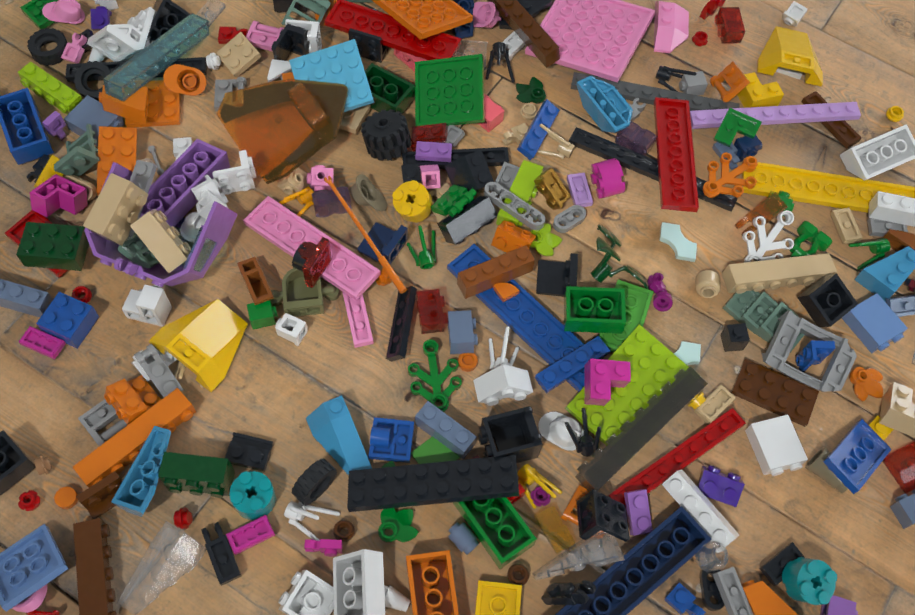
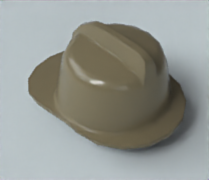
M363 174L358 175L356 183L349 188V192L356 203L362 206H371L377 211H385L387 202L384 196L368 177Z

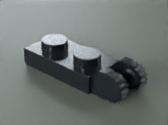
M217 522L214 523V528L219 538L212 541L211 535L206 528L201 529L216 576L222 586L242 577L228 539L224 535L220 523Z
M583 580L581 583H552L547 587V591L541 599L546 605L586 604L589 600L587 594H594L597 589L596 585L588 580Z

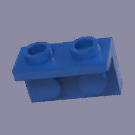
M811 340L796 356V365L799 366V370L805 372L811 365L820 364L836 349L835 341Z

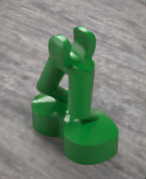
M803 221L797 228L799 237L794 240V246L790 249L791 257L816 255L817 250L826 251L833 241L822 231L818 232V228L813 224ZM805 240L812 243L808 251L800 248L801 243Z

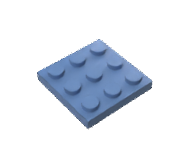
M45 524L0 553V605L6 612L68 570L65 560L49 528Z

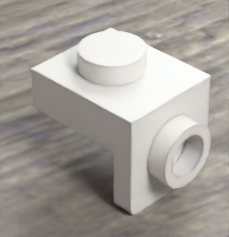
M793 1L788 10L783 13L782 20L787 25L796 27L808 9Z

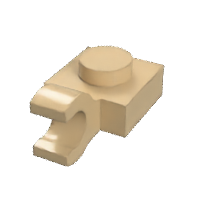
M526 123L510 128V131L503 134L505 139H502V142L505 146L513 142L519 145L529 127Z

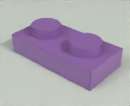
M417 141L415 160L451 162L452 144Z
M641 489L624 492L630 535L651 533L653 530L647 490Z

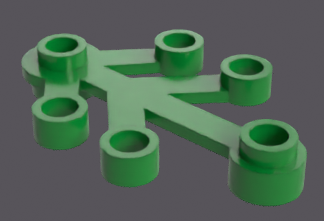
M430 339L423 344V353L428 356L430 375L421 370L419 365L415 363L408 366V374L411 377L417 376L431 386L433 394L424 389L418 381L411 384L410 391L414 395L422 396L434 406H436V402H441L442 406L436 407L445 412L449 406L448 398L455 390L460 389L462 381L459 377H452L449 386L442 393L440 386L452 372L458 370L459 363L456 359H449L447 366L438 374L436 361L438 343ZM428 348H433L434 351H433V352H428L427 349H428ZM454 363L456 366L452 368L449 364ZM416 368L417 371L411 372L410 369ZM457 381L459 384L455 386L452 382ZM419 386L420 389L416 391L413 387Z

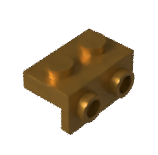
M552 167L548 168L534 180L537 190L543 194L547 205L553 210L561 209L563 203L571 197Z

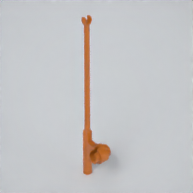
M328 176V179L324 177V181L329 184L383 267L380 271L381 275L375 280L376 283L385 286L393 282L400 294L406 292V287L385 256H382L334 186L332 178Z

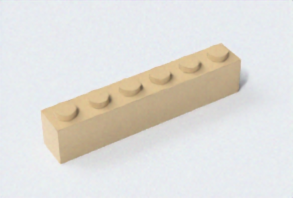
M826 253L728 264L722 272V277L728 293L736 292L741 294L752 290L758 292L769 288L775 290L786 286L788 288L803 284L808 286L816 283L824 275L837 273L830 254Z

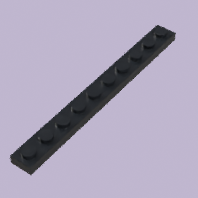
M577 127L572 133L569 142L575 145V147L606 160L615 158L621 166L659 181L657 160ZM696 177L699 199L732 212L738 199L737 197L719 194L714 198H709L703 193V185L707 181Z

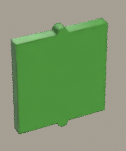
M433 436L411 452L412 457L418 464L459 459L457 454Z

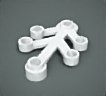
M781 211L777 215V223L767 237L765 218L758 216L753 219V225L757 228L760 247L757 251L755 250V233L753 231L744 232L742 238L747 243L748 250L744 263L751 262V259L754 261L775 259L776 255L779 259L784 258L781 253H774L769 257L762 256L768 250L782 248L788 250L793 248L794 241L790 238L773 242L781 229L794 221V215L791 211ZM783 215L786 218L785 222L782 220ZM758 219L761 220V225H758ZM748 233L751 235L750 240L747 239ZM786 241L789 242V247L785 245Z

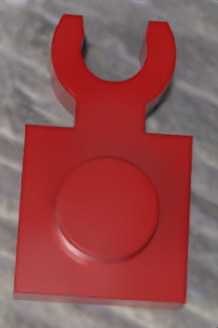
M219 26L218 42L219 44H227L240 32L246 37L248 29L237 31L236 27Z

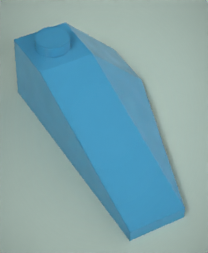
M157 426L153 427L111 501L113 504L128 513L140 517L143 516L156 491L163 454L167 450L171 436L170 430Z

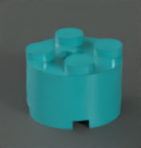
M256 471L242 472L234 480L230 488V501L239 515L245 519L256 520L264 515H268L275 506V490L269 478L263 473Z
M799 557L787 563L783 570L782 582L786 586V593L792 599L813 605H825L830 602V598L834 594L837 574L827 563L821 560Z

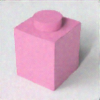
M438 165L420 166L421 184L426 189L441 188Z

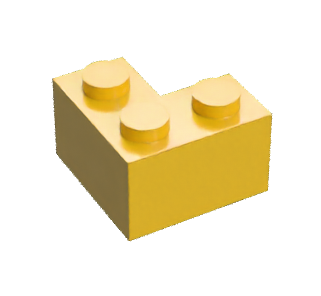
M755 72L744 74L750 83L737 94L744 108L779 106L784 93L778 82L762 85Z

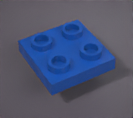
M374 417L370 435L369 459L410 463L414 421Z

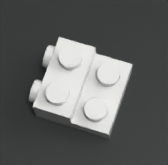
M302 570L301 573L297 571L290 582L293 586L289 593L285 591L278 601L281 604L278 610L286 615H330L334 609L333 587L308 570Z

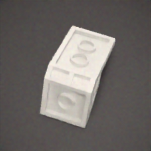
M151 7L141 10L137 16L131 17L127 24L107 25L88 38L87 44L114 62L126 61L144 49L155 10Z

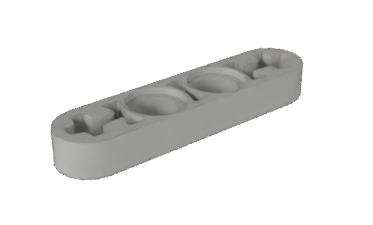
M488 182L485 185L484 196H488L492 203L533 230L543 228L545 216L540 211L496 182ZM509 198L512 202L505 204L502 202V199ZM524 208L527 212L520 214L517 212V209Z

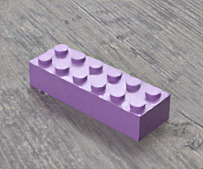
M196 139L150 186L147 202L143 206L140 218L151 210H161L168 219L166 220L168 225L175 227L198 202L191 189L206 181L205 175L208 174L213 179L212 173L214 171L230 168L227 152Z

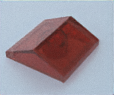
M914 441L888 454L883 460L887 469L906 494L915 489Z

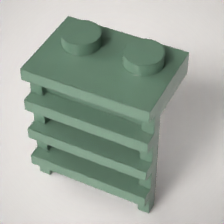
M293 0L281 24L285 25L286 19L295 20L289 17L291 11L308 21L319 22L320 24L331 3L328 0ZM297 2L320 17L317 21L294 8L295 3Z
M91 124L86 125L87 131L72 144L70 141L66 142L67 154L54 164V171L67 176L76 175L80 177L99 161V157L96 156L98 149L94 146L97 140L93 139V136L96 134L95 131H92Z

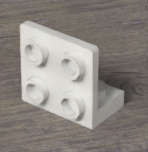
M285 20V26L288 23L306 30L309 53L322 49L319 22Z

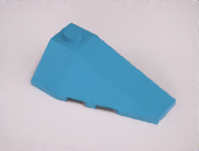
M342 395L322 403L306 417L315 440L325 448L326 452L335 459L348 476L349 471L372 469Z

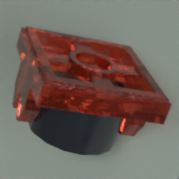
M322 237L317 245L304 241L294 254L292 266L303 272L306 286L310 288L315 286L332 260L329 239Z

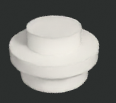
M210 53V55L206 56L208 68L218 70L221 65L219 56L215 53Z

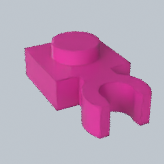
M307 539L305 540L304 549L305 552L320 551L325 556L335 557L337 553L343 554L342 540L320 539V541Z

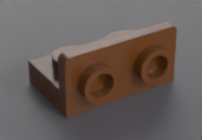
M114 471L76 497L88 510L91 517L97 519L116 506L111 501L123 480Z

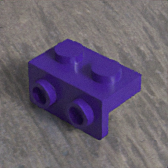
M712 465L708 467L702 466V474L697 485L706 497L737 507L745 485L740 479L741 476L731 472L728 475L721 473V469Z

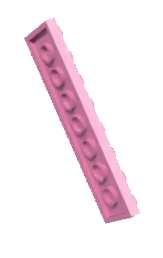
M269 196L243 220L246 226L291 257H294L296 250L304 241L321 248V258L314 270L319 276L354 300H357L381 275L379 269Z

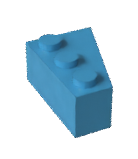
M908 246L864 268L855 278V281L874 295L878 293L886 302V299L890 298L915 269V250Z

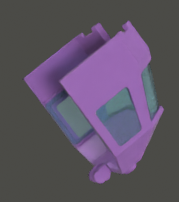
M113 162L105 183L111 173L130 181L133 172ZM214 201L204 226L201 225L194 242H189L181 236L180 228L185 221L183 217L176 224L175 228L180 234L178 237L182 242L189 244L191 251L187 260L170 273L160 263L151 268L142 267L122 255L117 250L118 244L99 236L87 228L84 231L93 255L101 258L100 263L112 266L113 263L116 270L123 271L131 276L134 275L143 280H146L148 277L153 279L152 284L163 287L164 284L174 286L204 277L226 242L237 213ZM134 232L133 237H129V236H128V238H127L126 241H128V240H130V239H132V238H134V237H136V236H138V235Z

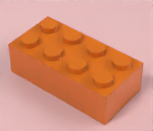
M450 550L406 556L412 615H459Z

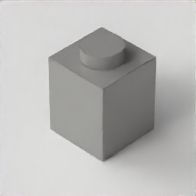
M703 71L696 72L695 76L683 74L679 82L680 91L692 95H704L708 83Z

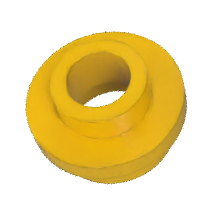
M892 106L886 111V116L893 122H899L904 117V111L899 106Z
M694 392L687 399L689 401L687 405L694 410L706 400L703 396L704 393L700 392L698 394Z

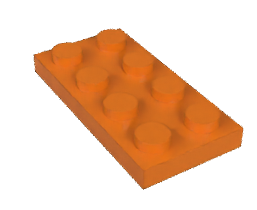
M99 126L97 196H99L113 162L133 172L137 159V128Z

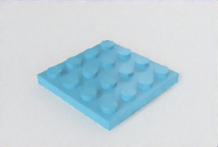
M355 39L289 60L296 83L346 88L347 96L342 113L374 103Z

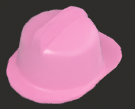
M76 0L50 2L42 9L45 18L55 22L80 24L85 19V13Z
M493 2L474 3L473 27L492 28L496 25L497 21H501L499 11L495 8Z

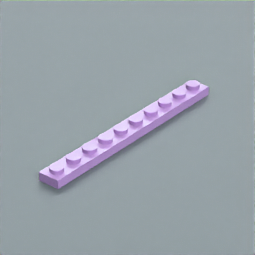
M857 102L732 108L762 121L761 125L859 120L861 116ZM729 109L690 111L692 129L720 127Z

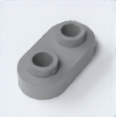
M580 205L569 207L554 218V229L560 233L568 232L585 220L586 210Z

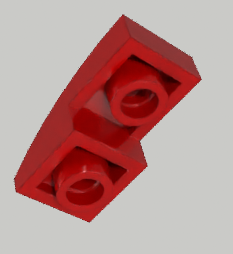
M710 0L702 9L699 17L705 20L708 16H712L718 7L723 6L726 0Z

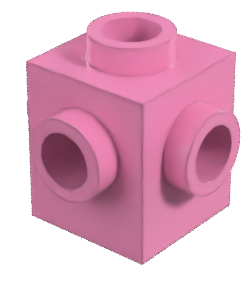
M323 165L311 167L310 173H307L306 182L310 184V188L314 192L323 193L332 190L329 184L324 181V177L328 179V176H330L333 183V168H325Z

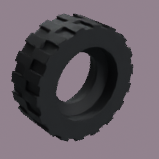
M54 28L40 29L29 37L27 47L35 62H38L40 65L49 66L63 61L61 56L67 45V40L60 30ZM47 43H57V46L50 51L40 50Z
M89 61L85 64L83 63L77 69L74 75V83L76 89L84 98L88 95L99 101V92H102L103 86L98 90L90 89L87 85L88 77L92 74H100L104 78V85H117V80L114 73L104 63Z
M317 460L300 475L292 488V494L303 505L311 504L332 484L337 475V470L327 460Z

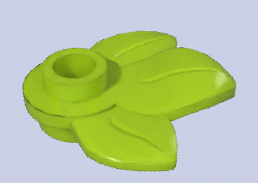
M544 224L542 229L530 231L536 235L535 239L537 240L533 241L531 247L535 248L543 256H553V248L562 242L560 237L550 233L551 224Z

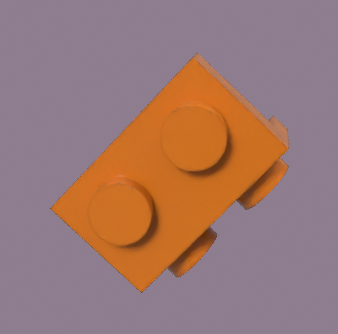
M504 220L497 227L491 245L506 253L525 245L530 249L536 235L516 226L510 221Z

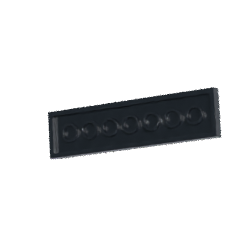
M516 455L349 471L347 509L349 512L520 496Z

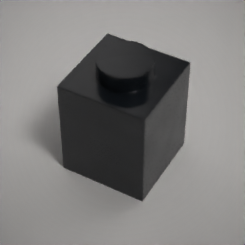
M746 323L726 325L720 334L725 352L742 351L750 342Z

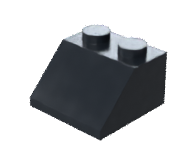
M482 150L465 155L444 166L451 185L454 184L467 188V191L473 188L476 192L484 190L488 182H494Z

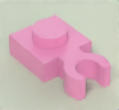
M74 33L72 35V43L67 42L61 58L74 64L79 63L85 51L82 46L86 44L87 37L84 35L80 37L79 34Z

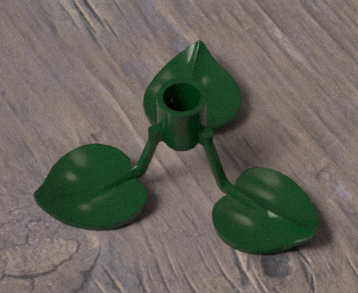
M598 224L597 230H600L610 239L611 246L600 237L597 238V251L605 252L606 254L602 261L593 269L591 275L598 282L602 283L608 276L611 278L621 271H626L639 280L645 289L649 290L642 275L628 265L611 272L613 267L608 263L611 256L618 261L621 260L613 248L615 244L619 247L622 244L613 233Z

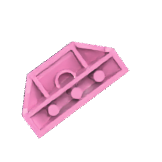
M656 1L654 52L671 53L688 39L689 12L676 3Z

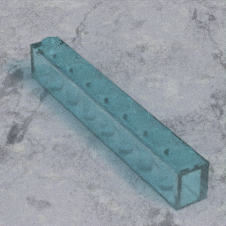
M191 13L103 79L105 93L125 101L209 35V20Z

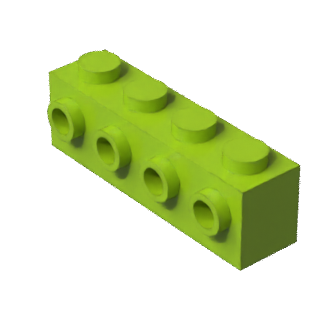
M31 61L18 71L21 78L20 82L24 87L32 90L37 96L42 97L64 114L68 115L83 100L80 94Z

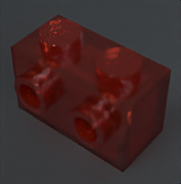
M720 7L718 14L715 15V24L718 27V37H720L721 43H741L746 31L739 7Z
M439 289L416 291L421 334L444 332L445 324H448L447 313H443L442 307H445L444 296H440Z

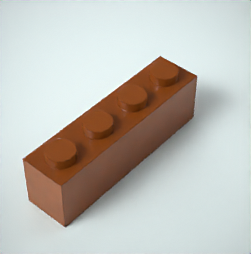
M527 245L458 272L457 285L464 298L467 299L493 288L494 284L505 283L532 272L535 259Z

